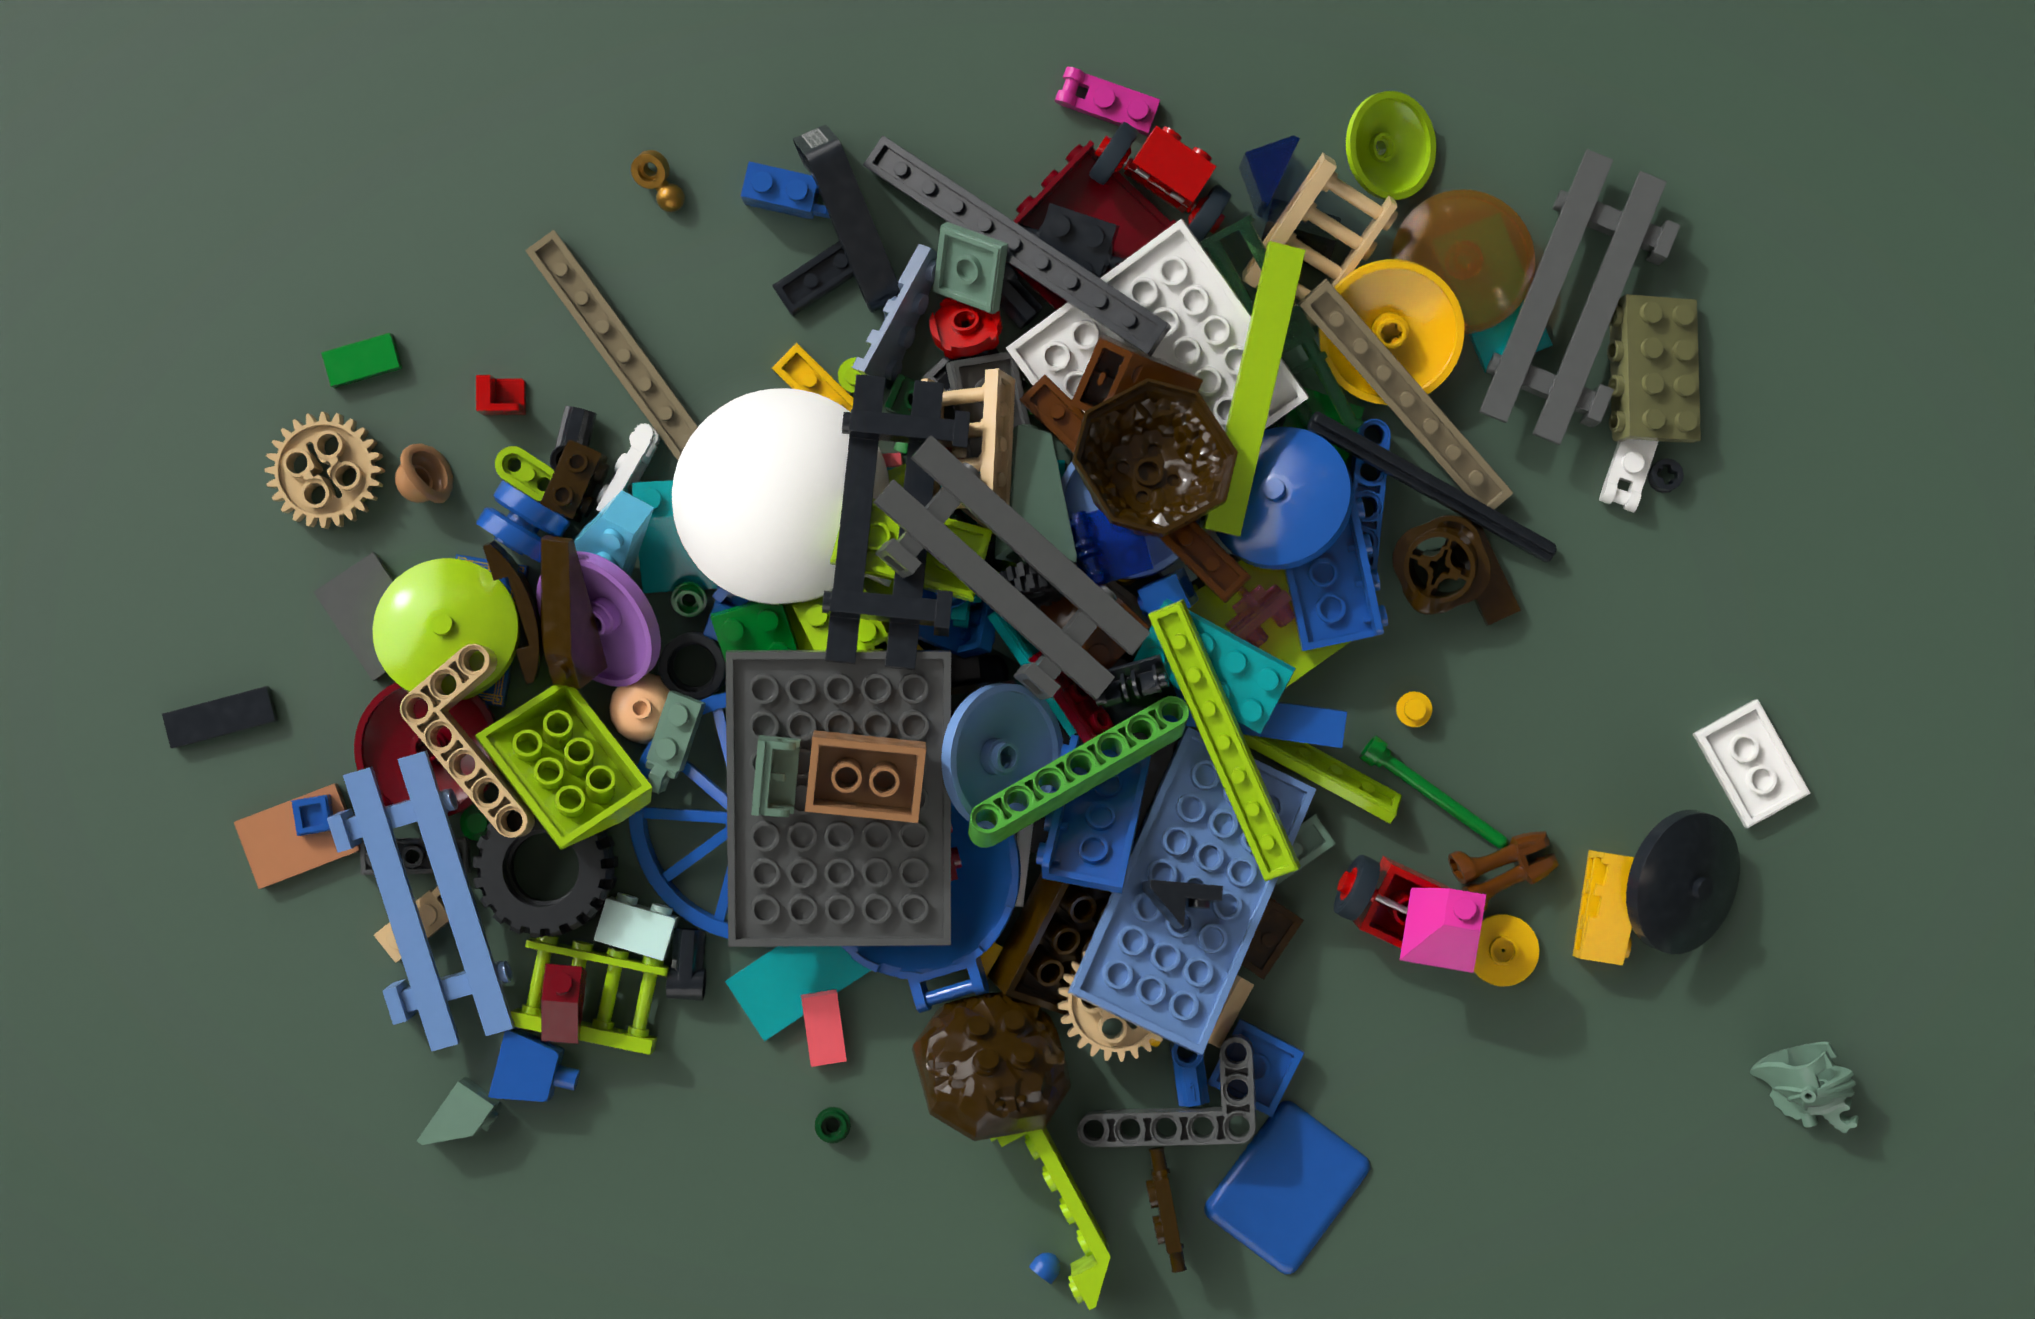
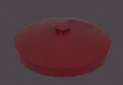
M395 682L373 698L359 720L354 739V756L357 771L373 767L384 805L396 804L410 799L397 759L427 750L439 790L451 788L457 797L458 808L447 813L448 817L466 810L474 802L403 719L400 713V705L403 698L409 692ZM479 695L461 700L448 712L498 770V766L475 737L476 734L496 722L495 716ZM420 699L414 704L413 710L417 718L425 717L428 712V704L424 699ZM446 726L441 728L437 733L438 743L445 747L451 742V731ZM469 754L464 756L460 762V768L464 774L469 775L475 769V760ZM491 783L486 785L483 794L488 790Z

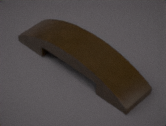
M494 540L483 545V549L493 580L505 577L509 579L529 642L520 645L516 652L526 684L533 683L539 675L543 656L541 618L537 601L519 565Z

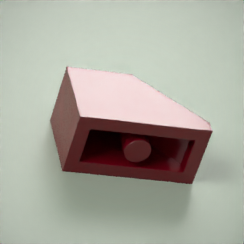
M545 964L541 997L542 1041L579 1044L587 971L583 967Z

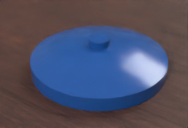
M1277 427L1264 430L1241 536L1237 537L1216 532L1217 536L1237 558L1263 569H1289L1318 558L1338 540L1352 512L1354 491L1347 465L1338 451L1327 440L1313 432L1294 427Z

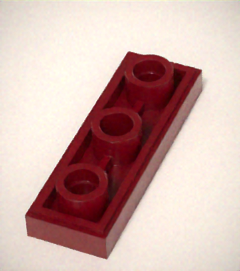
M1039 651L1028 659L1029 662L1035 663L1043 653ZM1061 671L1054 680L1061 687L1053 697L1082 741L1086 743L1114 727L1115 725L1111 721L1109 714L1104 711L1102 706L1098 707L1096 701Z

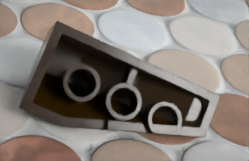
M545 535L541 538V636L544 654L553 684L581 689L607 669L608 666L574 540Z

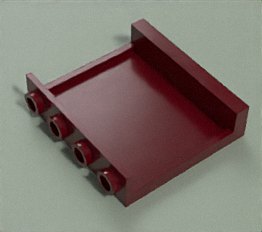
M1090 140L1084 147L1078 144L1065 158L1068 164L1060 172L1054 169L1042 181L1041 186L1044 189L1035 198L1029 195L1017 207L1016 212L1019 215L1013 220L1018 225L1022 223L1039 230L1044 223L1049 205L1052 203L1119 225L1114 243V255L1125 259L1176 223L1174 219L1172 221L1168 220L1118 171L1113 173L1104 185L1093 180L1089 176L1090 170L1099 158L1094 154L1096 151L1094 143ZM1009 264L1015 273L1055 311L1067 303V301Z

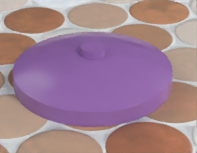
M577 551L608 666L607 669L592 680L616 687L634 684L654 668L660 655L661 637L654 611L639 586L621 568L599 555ZM540 575L539 581H538V584H537V591H536V592H537V606H538V611H539V615H540V618H541V575Z

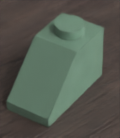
M464 1077L456 1083L417 1139V1142L421 1145L474 1136L481 1129L487 1132L499 1116L495 1109L501 1101L488 1097L489 1093L467 1077Z

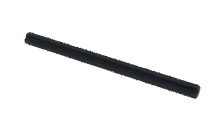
M1315 412L1309 419L1307 429L1310 432L1323 437L1333 445L1543 562L1551 561L1556 554L1555 543L1321 412Z

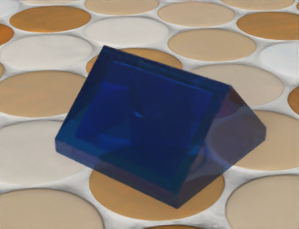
M1293 135L1245 152L1239 169L1257 216L1263 218L1300 138Z

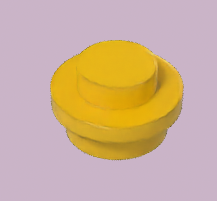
M1416 691L1408 692L1398 700L1396 714L1404 725L1420 727L1431 718L1432 704L1423 693Z

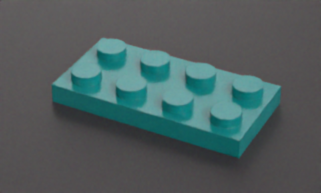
M1167 598L1164 600L1161 608L1175 602ZM1189 610L1236 720L1261 734L1296 668ZM1151 625L1149 629L1150 634L1143 641L1134 661L1160 654L1172 685L1181 690L1156 632Z

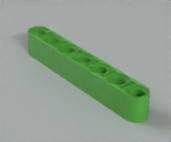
M1176 696L1165 697L979 803L970 814L968 829L970 840L981 848L994 846L1176 741L1183 735L1189 716L1187 703ZM1171 715L1178 719V721L1169 722L1163 716ZM1133 733H1143L1148 739H1137L1133 736ZM1112 750L1115 751L1118 754V756L1108 757L1105 756L1102 753V751ZM1075 767H1080L1085 769L1088 773L1085 775H1077L1071 769ZM1051 785L1057 791L1046 793L1040 787ZM1012 803H1020L1023 804L1026 807V809L1023 811H1015L1012 810L1009 807V805ZM981 821H989L992 824H994L995 827L992 829H983L980 828L977 825V823Z

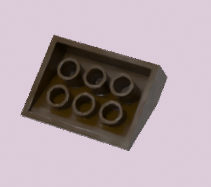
M1041 871L988 977L1006 996L1063 1015L1068 1014V1010L1058 1009V1003L1067 1000V997L1059 994V988L1070 986L1063 979V975H1075L1076 972L1071 962L1074 961L1081 964L1083 959L1082 952H1086L1112 892L1042 879ZM1082 1000V1002H1084L1086 1005L1093 1006L1092 1004Z

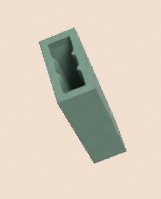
M1031 424L1017 425L1013 429L1010 507L1070 561L1076 563L1077 554L1052 435L1049 432L1038 430V427ZM996 535L994 558L1014 563H1027Z

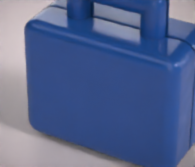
M1283 1101L1278 1104L1273 1116L1268 1117L1206 1201L1204 1212L1211 1221L1279 1272L1292 1274L1297 1271L1370 1171V1162L1365 1155L1291 1101Z

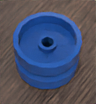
M504 480L501 481L493 496L497 503L510 510L509 514L505 515L495 508L485 507L476 521L477 525L494 535L495 540L522 556L525 554L541 563L542 537L537 534L538 531L541 529L551 536L562 537L571 521L559 513L548 509L541 502L534 500Z

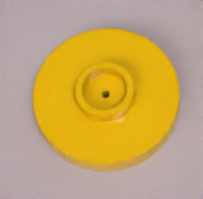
M1495 914L1482 920L1474 973L1483 981L1495 986H1512L1524 981L1533 972L1539 959V943L1536 934L1526 922L1512 915Z

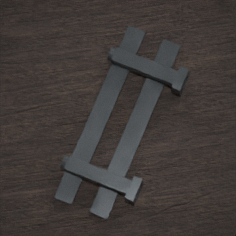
M1589 149L1584 153L1570 190L1568 192L1560 190L1554 202L1552 210L1557 211L1559 217L1502 355L1494 352L1489 361L1486 372L1491 374L1493 379L1479 410V413L1506 423L1520 389L1544 398L1546 402L1532 435L1557 445L1561 444L1574 411L1583 415L1580 421L1581 424L1594 428L1601 423L1614 389L1602 384L1594 390L1584 387L1639 250L1642 249L1649 252L1645 261L1659 266L1667 259L1680 228L1679 224L1666 220L1660 227L1651 223L1667 181L1642 171L1638 173L1623 211L1598 202V197L1613 159ZM1589 227L1611 236L1612 239L1557 375L1531 365V362L1585 229Z
M930 435L911 459L942 487L924 507L893 479L873 503L905 532L898 540L893 538L885 542L875 554L898 575L905 578L912 575L922 564L916 556L925 548L1043 653L1035 663L1031 662L1022 665L1014 674V677L1040 700L1052 698L1061 687L1054 680L1063 671L1094 700H1097L1115 677L1086 652L1082 645L1094 630L1099 627L1129 655H1133L1150 632L1116 602L1117 597L1110 589L1103 585L1098 586L980 480L981 475L976 468L969 463L960 462ZM960 504L967 508L1078 608L1063 629L1058 627L944 525Z

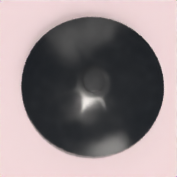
M1682 810L1669 815L1659 822L1649 832L1639 847L1628 876L1626 905L1629 921L1635 934L1649 947L1668 954L1690 952L1709 940L1727 917L1738 887L1740 858L1735 837L1724 821L1702 811Z

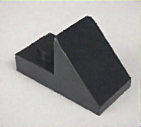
M1160 880L1142 882L1143 892L1174 929L1184 927L1186 901H1188L1189 908L1210 909V903L1222 901L1223 886Z

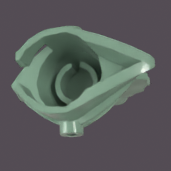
M1816 1042L1778 1050L1763 1057L1751 1067L1750 1074L1764 1080L1772 1087L1769 1096L1773 1099L1774 1106L1782 1110L1785 1116H1791L1796 1120L1801 1119L1804 1127L1817 1125L1816 1115H1823L1825 1119L1829 1120V1124L1834 1125L1835 1129H1839L1842 1133H1847L1850 1128L1857 1127L1859 1121L1857 1115L1848 1117L1842 1113L1843 1111L1850 1110L1852 1100L1847 1097H1851L1855 1093L1852 1089L1856 1086V1082L1852 1079L1854 1073L1845 1067L1834 1065L1831 1058H1836L1838 1054L1830 1042Z

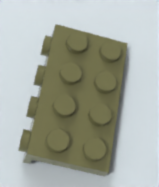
M1630 294L1620 297L1609 324L1610 343L1607 349L1611 371L1608 387L1614 389L1611 396V415L1609 417V428L1612 431L1613 441L1623 442L1628 439L1685 443L1701 441L1697 300Z

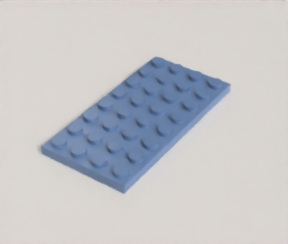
M1186 727L1183 735L1180 737L1132 846L1123 893L1112 892L1068 993L1198 1055H1203L1279 877L1268 881L1264 880L1200 732L1190 727ZM1254 759L1290 843L1293 845L1316 789ZM1160 880L1223 886L1222 901L1210 903V909L1189 908L1188 901H1186L1184 927L1174 929L1143 892L1142 882Z

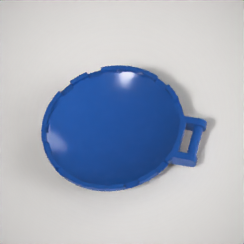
M952 802L951 825L953 833H951V848L957 846L962 867L956 869L958 879L951 881V945L841 946L852 956L853 960L874 972H880L900 979H908L913 1000L919 1013L931 1010L933 1005L975 993L979 996L989 993V985L980 956L993 945L1006 927L1014 910L1020 886V853L1015 834L989 848H981L975 845L968 835L969 821L957 811ZM963 969L968 970L969 980L928 992L925 981Z

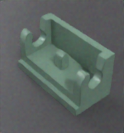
M759 736L751 815L789 817V814H794L801 739Z

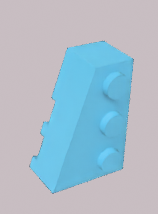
M621 490L591 522H588L572 538L576 551L599 555L617 565L631 577L654 507Z

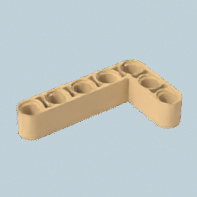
M468 644L403 698L400 705V713L407 724L501 835L508 838L523 837L533 829L535 820L532 811L448 712L495 671L497 666V657L489 647ZM480 651L485 658L484 666L480 670L474 671L470 667L469 660L473 653ZM448 675H452L456 680V689L450 695H446L441 687L443 679ZM424 699L428 704V712L425 717L419 719L415 716L413 708L418 700ZM446 726L451 731L452 738L447 746L442 747L437 741V733ZM467 754L471 755L475 760V769L469 775L464 774L460 768L461 759ZM491 782L499 789V796L493 803H489L483 794L484 788ZM512 811H517L522 816L523 823L517 831H512L507 825V817Z

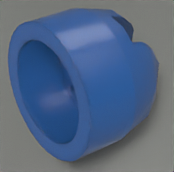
M1042 1253L1034 1258L1029 1268L1045 1281L1052 1284L1060 1273V1261L1052 1253Z

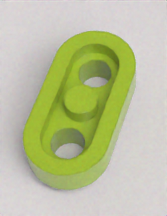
M516 446L502 449L495 459L496 472L502 479L534 500L541 502L545 491L540 490L539 484L543 479L551 480L554 470L550 466ZM519 459L521 468L516 472H512L510 470L511 461Z

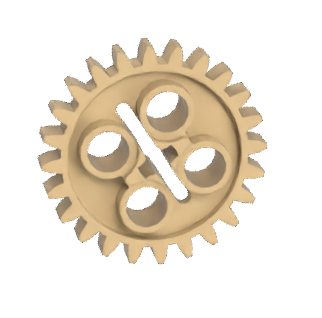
M321 412L318 422L314 415L308 413L306 414V425L296 419L292 420L295 431L291 432L282 428L281 432L286 439L283 442L272 441L273 445L279 449L278 453L266 455V457L275 461L274 466L265 468V472L275 475V479L266 484L267 487L278 488L279 490L272 497L273 501L280 502L285 500L286 502L283 504L281 511L290 513L295 509L292 520L300 522L306 516V526L313 528L317 524L318 519L321 528L329 529L331 519H333V522L338 527H344V516L351 521H357L355 510L359 509L367 513L369 509L364 501L366 499L377 501L378 499L371 492L372 487H383L381 482L375 480V475L385 472V469L375 466V462L382 459L383 454L371 452L378 444L377 441L374 439L364 441L369 431L363 427L355 431L357 421L350 418L344 424L343 415L338 413L335 414L331 421L328 413ZM336 437L339 443L338 449L334 454L327 455L324 449L325 443L329 438ZM309 443H313L319 460L331 466L327 469V474L342 493L341 498H337L331 481L319 475L322 473L323 468L317 458L310 452L308 448ZM305 455L307 467L303 472L296 473L294 462L299 456ZM354 468L357 473L356 480L352 485L345 486L342 476L347 469ZM323 486L326 492L325 498L321 503L314 504L311 498L312 492L316 487Z
M1072 961L1071 965L1077 973L1080 964ZM1064 974L1063 979L1071 986L1075 975ZM1070 986L1062 987L1058 990L1059 994L1067 997L1066 1001L1058 1003V1009L1069 1011L1068 1014L1061 1018L1062 1024L1073 1023V1026L1067 1032L1068 1036L1073 1037L1080 1034L1081 1037L1078 1040L1077 1046L1082 1048L1087 1043H1090L1091 1056H1094L1099 1049H1102L1105 1061L1109 1060L1112 1052H1117L1120 1062H1123L1125 1051L1130 1050L1134 1058L1137 1059L1138 1047L1143 1046L1147 1051L1151 1052L1152 1049L1149 1043L1151 1038L1160 1042L1163 1041L1162 1037L1139 1026L1132 1029L1126 1020L1097 1006L1086 1005L1080 998L1068 993ZM1116 1018L1122 1022V1028L1118 1034L1107 1035L1102 1031L1103 1023L1107 1019Z

